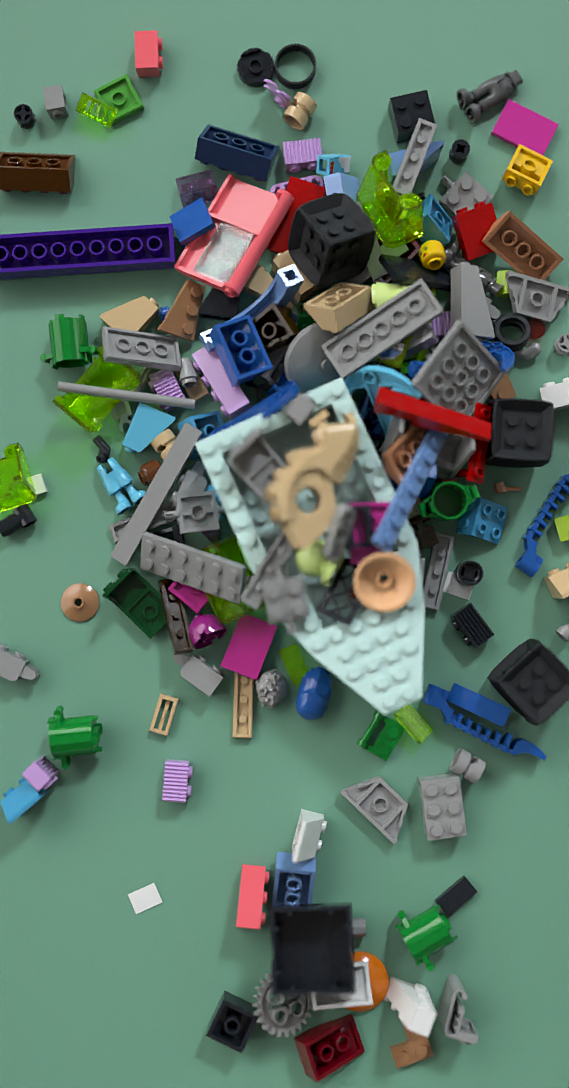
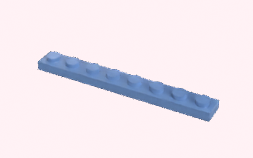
M431 429L427 430L372 539V542L382 552L391 551L449 433Z

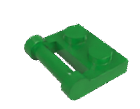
M376 710L373 714L372 722L362 739L359 738L356 744L387 762L406 728ZM380 721L385 722L373 745H370L368 742Z

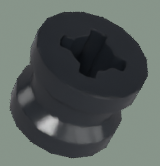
M26 104L16 106L14 117L19 126L23 129L32 128L36 123V117L30 106Z
M459 139L452 144L449 158L453 163L461 164L466 161L470 152L469 143Z

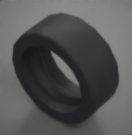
M518 314L502 316L494 325L495 338H493V341L502 342L503 345L510 348L513 352L520 351L526 346L530 337L531 327L529 322ZM505 326H515L523 332V336L519 340L509 341L501 336L500 330Z

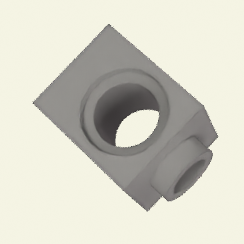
M62 85L44 87L45 105L50 118L61 119L64 116H68L66 95Z
M299 393L284 411V415L300 428L315 410V401L308 394L303 395Z

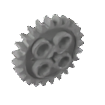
M266 973L267 980L260 979L262 986H256L259 994L253 995L257 1002L253 1003L252 1006L258 1008L254 1015L260 1016L257 1023L263 1024L262 1029L268 1030V1034H275L277 1037L282 1035L287 1038L288 1034L295 1035V1029L302 1031L300 1024L307 1025L305 1017H311L308 1009H313V1006L309 1005L312 997H309L310 993L298 995L295 999L293 998L297 995L274 996L271 1000L272 975ZM294 1004H296L297 1008L296 1011L293 1013V1006ZM279 1011L280 1016L279 1019L276 1021V1014Z

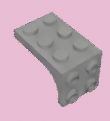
M262 428L258 431L253 429L243 440L244 443L242 445L238 442L228 454L230 457L227 463L262 502L271 509L270 500H266L264 490L268 488V483L274 482L273 471L287 468V466L267 444L263 436L264 430Z

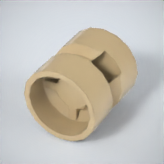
M298 92L291 101L292 105L288 106L284 112L283 119L292 128L302 131L309 121L308 116L312 117L317 109V104L307 94Z
M167 429L150 443L156 452H161L160 457L163 461L175 442L176 436L170 429Z

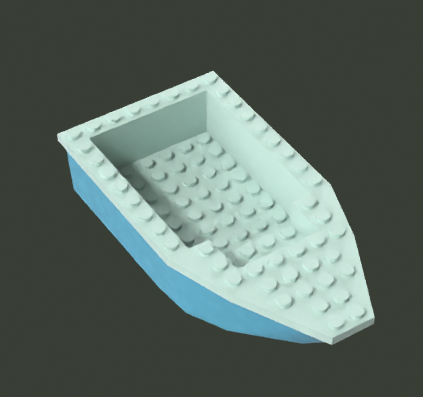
M342 377L305 393L314 399L316 408L300 428L284 415V411L294 400L292 399L281 407L282 411L265 419L261 417L263 413L258 414L195 443L254 575L282 528L278 522L274 523V521L270 520L269 508L227 463L230 457L228 455L230 450L238 442L242 445L244 443L243 440L253 429L258 431L262 428L264 430L263 436L267 444L287 466L286 453L315 446L311 438L314 430L312 431L308 426V422L325 409L329 414V419L326 422L328 424L343 423L345 413L351 412L357 420L360 439L359 448L354 455L356 458L350 464L351 468L345 473L347 477L341 484L332 485L336 506L338 507L342 503L348 505L349 503L364 502L391 503L395 495ZM303 489L296 497V504L302 512L312 513L316 506V499L310 490ZM406 519L391 549V553L405 558L414 570L416 587L412 598L403 607L390 612L375 611L361 603L350 626L318 612L331 584L326 587L320 584V577L312 578L305 576L299 571L295 563L296 550H293L284 565L285 576L303 575L310 616L295 620L297 632H292V634L314 658L383 714H387L422 698L425 605L418 542L408 520ZM329 527L318 538L325 540ZM344 549L346 551L344 556L350 559V549ZM347 566L343 576L354 573V569ZM333 572L330 579L334 580L337 573ZM382 575L380 578L386 580L388 576ZM354 576L344 580L347 589L354 587ZM339 581L334 594L345 591L343 581ZM355 591L349 592L353 603L357 599ZM347 593L335 597L338 607L350 604ZM333 598L330 599L326 607L329 610L336 609ZM352 607L340 610L341 615L347 618Z

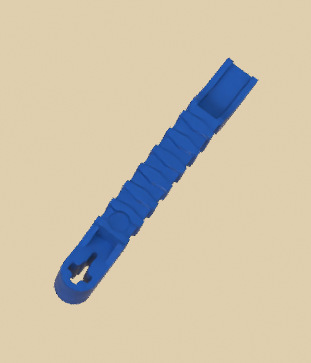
M569 474L561 476L555 482L554 488L548 493V498L543 501V506L537 511V516L532 519V524L527 527L526 534L521 537L524 542V552L516 562L515 567L530 578L535 575L544 561L543 558L536 554L539 543L534 539L536 537L540 538L543 534L537 528L538 526L542 529L547 527L548 524L543 521V518L545 517L550 520L553 517L548 510L549 508L553 511L558 509L559 506L554 503L555 499L561 504L565 501L566 498L559 494L560 490L569 496V487L565 485H569Z
M429 683L422 701L439 708L444 716L443 721L445 723H450L455 728H460L463 732L472 734L471 736L477 739L480 738L481 741L490 743L491 746L498 747L505 753L508 752L514 756L520 753H530L544 761L546 760L547 756L526 739L516 738L511 743L513 734L506 732L501 744L499 743L502 736L501 732L495 731L492 739L490 738L491 729L485 728L482 734L480 733L482 729L481 724L476 723L474 729L470 728L473 722L472 719L466 718L465 723L462 724L463 714L457 713V715H454V709L450 708L447 704L450 691Z

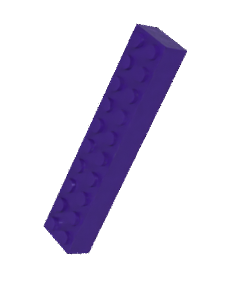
M172 223L0 235V280L174 269L177 262L175 231Z

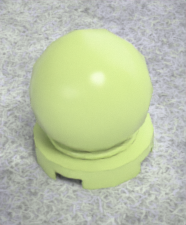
M317 538L307 549L296 550L295 563L298 570L305 576L312 578L320 577V584L328 587L333 581L330 579L333 572L338 573L346 551H343L342 556L337 561L331 562L322 555L325 540Z

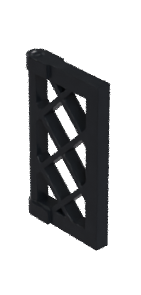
M344 558L318 609L319 613L348 626L351 625L362 602L357 597L355 602L352 603L349 592L355 591L354 587L347 589L344 580L354 576L359 564H350V559ZM347 566L354 569V573L343 576ZM339 581H343L345 591L334 594ZM347 593L350 604L338 607L335 597ZM333 598L336 609L329 610L326 607L330 599ZM352 607L347 618L341 615L340 610Z

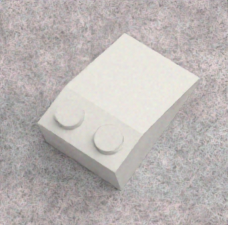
M301 809L292 843V862L297 863L314 858L316 851L320 852L322 840H319L321 832H325L327 821H324V814Z
M355 961V994H323L313 992L311 993L313 1010L373 1004L368 961Z

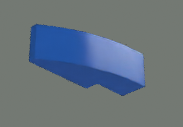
M456 683L453 684L447 700L503 727L511 711L509 707Z

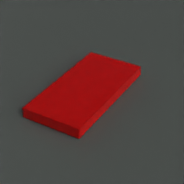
M290 176L286 191L293 196L294 202L267 248L268 251L278 254L288 250V239L296 210L306 202L324 197L325 187Z

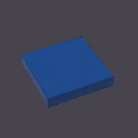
M202 197L169 216L182 246L215 228Z

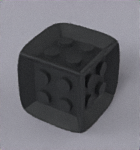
M337 193L306 202L296 210L288 239L289 254L303 274L317 287L335 285L354 278L364 271L374 246L376 229L366 213L348 195Z
M502 398L491 400L487 404L492 406L490 419L491 439L487 446L486 465L531 468L542 467L550 462L554 441L555 414L553 403L534 399Z
M530 638L517 646L487 677L508 704L523 716L528 723L534 726L545 722L569 700V669L548 647L537 639Z

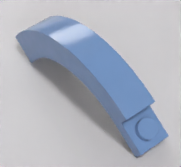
M293 264L278 270L267 290L252 305L230 320L250 314L253 320L273 302L285 307L293 299L304 281L295 265ZM212 329L200 333L199 336L209 353L216 350L209 336Z

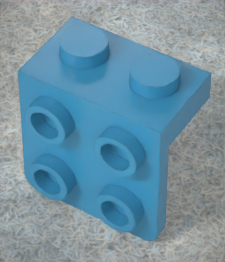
M476 498L474 502L468 505L465 513L460 516L456 533L474 536L498 544L508 509L489 500Z

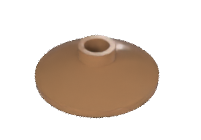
M77 583L64 591L61 597V608L69 619L79 622L86 621L96 614L99 608V597L91 586ZM77 599H81L82 604L80 606L76 605Z

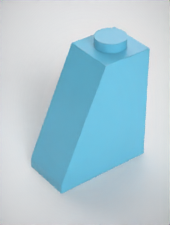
M140 402L122 443L125 446L124 450L133 454L136 451L141 452L155 437L171 425L176 417Z

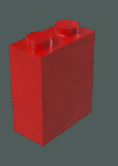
M484 200L474 204L473 209L468 210L465 207L456 210L457 215L451 216L458 243L460 244L462 257L469 261L494 252L482 242L492 224L497 221L492 202L486 204Z

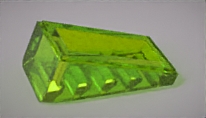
M83 92L75 110L111 128L117 113V109ZM90 100V101H92V102H91L90 107H89V110H88V112H87V111H85V110H86L88 101ZM95 103H96V104H98V105H97L96 111H95V113H94V115H93V114H91V113H92L93 108H94V105H95ZM101 107H104L101 118H98ZM110 110L111 113L109 115L108 121L106 122L104 121L107 111Z

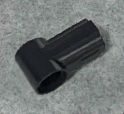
M28 503L17 507L12 511V514L0 520V534L4 538L37 521Z

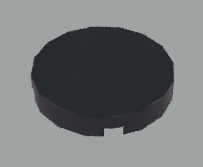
M250 48L244 51L237 63L238 75L241 81L252 87H261L267 84L264 80H271L274 74V60L271 55L260 48Z

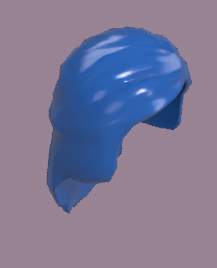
M312 667L310 671L306 672L297 693L296 710L300 716L307 720L320 719L328 709V702L332 692V678L329 676L330 673L322 667Z

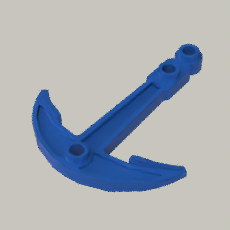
M481 342L499 362V368L502 372H507L515 366V353L503 345L502 342ZM426 361L410 362L408 376L415 377Z
M295 380L284 382L278 386L274 384L267 392L268 398L215 429L199 441L258 414L263 413L261 417L265 419L281 412V407L298 395L299 386Z

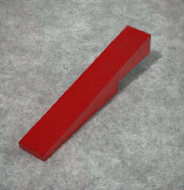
M379 387L374 407V412L412 420V426L487 442L491 439L490 422L387 388Z

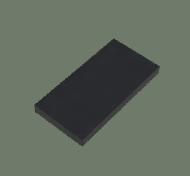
M381 254L378 259L396 283L412 285L422 279L428 288L451 291V276L442 268L430 270L423 267L421 261Z

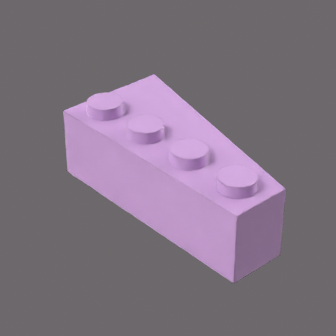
M203 347L191 354L194 362H192L197 372H202L203 377L201 379L206 387L210 386L213 390L210 393L216 402L219 401L221 403L220 409L225 417L229 416L232 420L252 408L239 385L231 386L216 350L209 353Z

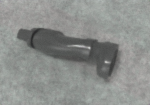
M514 70L511 73L508 71L505 74L497 75L485 81L478 88L470 91V93L465 88H461L456 93L459 107L461 110L465 109V116L469 121L475 122L479 120L480 113L503 101L513 91L517 90V86L522 84L523 80L518 71ZM489 95L485 99L479 101L477 104H472L478 101L480 98Z
M455 241L450 249L445 251L446 261L440 267L450 271V274L451 269L458 266L459 263L468 262L465 258H460L459 243ZM478 266L484 293L490 292L495 296L502 286L495 282L497 279H493L489 272Z

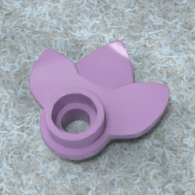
M269 79L264 80L268 84L264 85V87L276 96L274 101L284 109L291 105L289 101L291 99L290 96L280 91L273 81Z

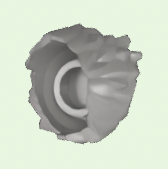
M277 669L263 671L258 676L257 681H255L256 691L258 692V698L261 701L262 707L268 705L272 710L275 707V703L279 704L280 700L286 696L287 680L283 673Z

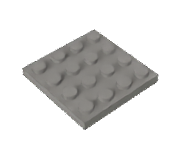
M457 320L411 382L427 402L474 417L475 403L484 404L506 372H502L497 360L464 322Z

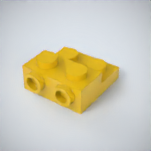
M519 144L501 180L505 181L509 187L515 186L521 189L525 195L535 196L553 160Z

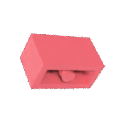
M157 30L134 31L135 66L138 77H160V69L164 68L163 57H160V51H163L162 38L158 37Z

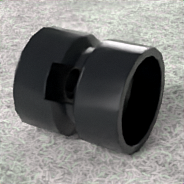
M464 561L455 567L454 577L463 586H473L482 580L483 569L475 561Z

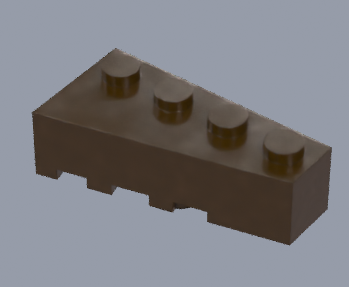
M274 302L252 320L267 354L291 343L297 334L300 333L285 307Z

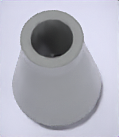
M182 358L180 383L184 388L194 387L197 385L198 376L191 363V359Z

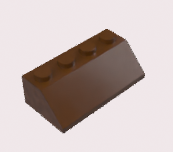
M0 152V190L4 192L20 190L21 192L39 191L40 193L51 191L60 194L72 191L75 177V155Z

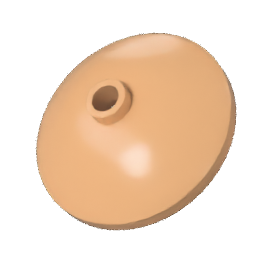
M378 552L366 557L358 565L354 574V590L358 599L366 607L379 612H390L403 607L412 598L416 587V577L412 566L402 556L391 552ZM382 575L388 576L386 580H382L380 577Z

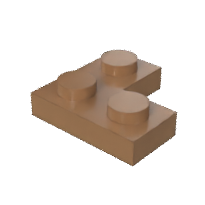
M402 1022L408 1040L390 1046L397 1069L434 1056L428 1037L408 1030Z

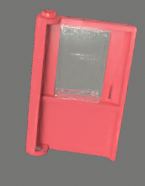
M228 174L208 208L215 228L189 242L174 268L187 277L223 291L231 298H234V296L238 297L294 202L293 196L282 189L273 194L237 180L232 174Z

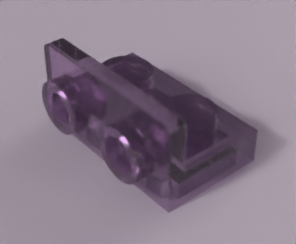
M212 169L175 179L183 208L201 197L205 203L213 201L218 193Z

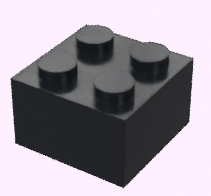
M427 90L390 98L388 112L396 144L411 140L419 118L435 124Z
M224 990L207 1026L206 1036L242 1053L259 1016L254 1015L258 1008L252 1006V1003Z

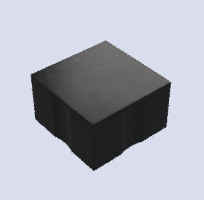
M352 902L284 904L270 907V937L273 946L271 964L272 996L303 995L313 992L323 994H355L356 971Z

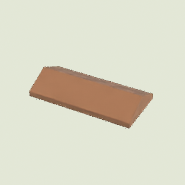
M510 210L492 224L482 240L484 244L518 273L545 280L564 259Z
M410 425L400 438L383 454L385 473L398 485H400L428 429Z

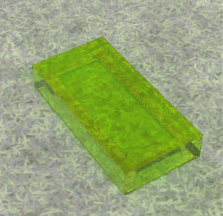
M294 643L278 651L295 686L302 682V678L308 669L297 644Z
M410 703L400 707L393 714L418 744L422 743L433 731Z

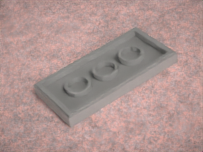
M103 326L104 362L180 372L182 366L178 337Z

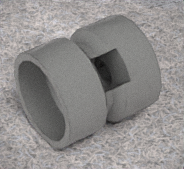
M460 748L454 755L449 770L457 775L463 774L464 779L475 784L481 777L486 762L476 756L472 758L471 753Z

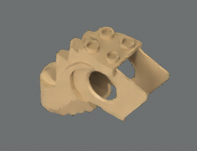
M351 412L345 413L343 423L340 424L319 422L311 435L315 446L286 453L287 468L273 471L274 482L268 483V488L264 490L266 500H270V520L274 521V523H279L294 550L307 549L331 524L334 511L337 508L332 485L341 484L347 477L345 473L351 468L350 464L356 458L354 455L359 448V429L357 420ZM303 489L310 490L316 499V506L312 513H304L297 507L296 497Z

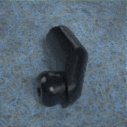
M98 435L93 439V442L99 448L96 460L102 464L108 462L111 448Z

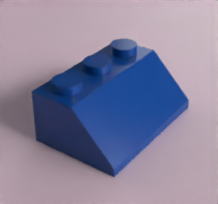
M250 314L214 325L210 331L209 336L232 387L249 382L273 368Z

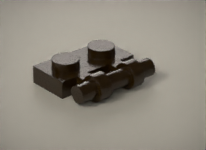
M421 515L414 516L415 518L408 520L410 527L416 525L419 527L418 531L413 532L418 542V551L440 543L433 525L425 528L424 522L429 521V517L421 518Z

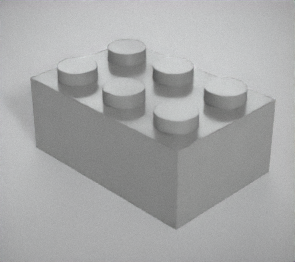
M456 773L417 777L424 832L428 841L467 836L459 776Z

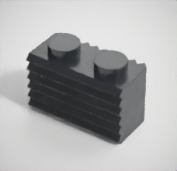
M472 603L466 604L450 616L453 619L451 624L457 631L460 630L463 633L462 639L468 647L477 648L494 635Z

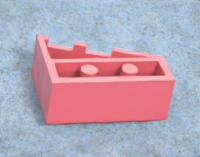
M242 865L236 927L260 929V925L265 923V913L262 912V904L267 902V892H264V884H268L269 872L266 871L265 866Z

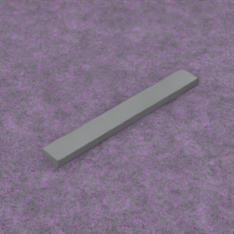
M185 422L110 555L112 558L125 566L129 564L142 541V534L147 532L196 447L195 443L200 440L203 434L202 431Z

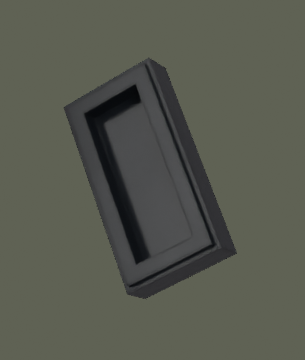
M463 875L438 896L435 902L440 905V908L449 917L475 895L477 890Z

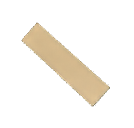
M236 672L234 678L233 738H252L254 679Z

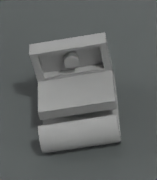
M451 974L447 978L438 1011L443 1031L446 1036L458 1039L463 1044L469 1045L472 1043L477 1045L479 1036L472 1020L463 1018L465 1008L461 999L468 1000L467 994L459 977Z

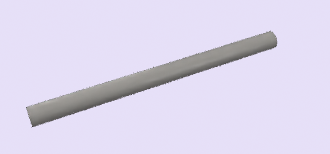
M58 382V391L189 409H194L195 399Z

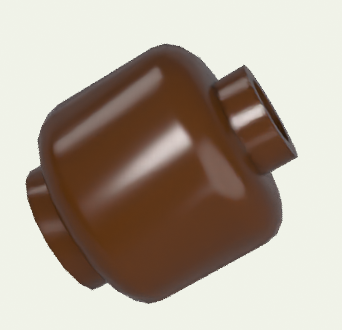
M152 460L140 466L138 476L144 486H150L162 463L160 464L157 460Z

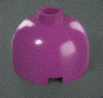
M200 613L193 617L188 633L193 647L201 649L213 644L211 641L216 637L220 640L227 633V629L216 615Z

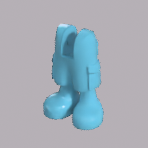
M111 457L107 461L113 471L107 473V470L101 464L96 468L109 496L116 497L118 505L115 507V512L117 515H121L133 508L130 501L121 491L122 488L127 491L134 505H138L146 492L144 490H136L132 486L133 479L129 473Z

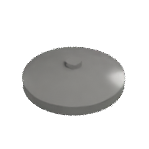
M317 323L306 327L297 334L289 345L285 356L284 370L288 381H296L299 386L298 392L301 394L341 378L321 348L323 344L339 333L323 330Z

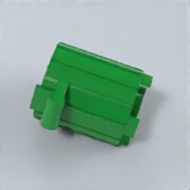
M64 314L55 315V320H49L51 353L42 354L40 360L51 364V368L58 370V367L75 368L93 363V355L101 354L99 347L89 346L85 316L79 314V318L64 317Z
M454 481L443 482L432 489L428 498L417 505L421 518L431 517L440 522L452 521L464 514L468 505L474 502L476 498H479L480 494L476 484L460 485Z
M57 706L53 713L54 717H49L47 721L49 723V746L53 760L61 759V767L67 769L71 763L70 756L102 752L103 746L98 747V743L100 741V732H103L102 723H97L98 716L89 715L64 718V708Z
M439 904L409 921L405 911L400 910L398 917L402 920V923L395 926L396 929H399L407 947L416 960V966L425 962L428 971L434 970V963L430 961L429 956L453 943L458 938L457 935L452 938L449 932L452 928L446 915L440 916L437 908L440 907Z

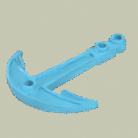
M377 365L361 367L344 381L350 395L359 388H366L373 407H375V398L379 387H393V391L420 399L422 396L420 391L405 376L393 369ZM376 413L385 434L384 438H386L389 423L393 416Z

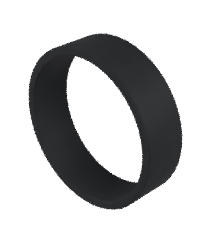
M289 44L283 47L275 59V74L278 81L289 89H301L312 82L316 73V59L313 52L302 44ZM289 52H302L311 59L314 68L310 76L305 80L292 82L283 78L277 68L278 62L282 56Z

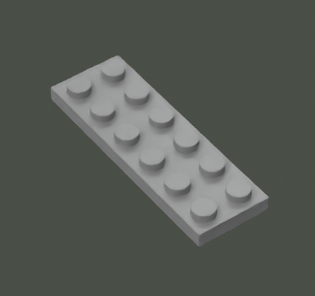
M420 279L323 344L321 348L344 380L444 313V310L423 280Z
M149 532L142 534L140 569L237 604L243 602L239 599L244 593L246 565Z

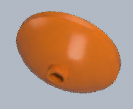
M355 951V961H368L373 1004L345 1008L356 1012H364L377 1007L384 1000L389 988V977L386 967L378 957L368 952Z

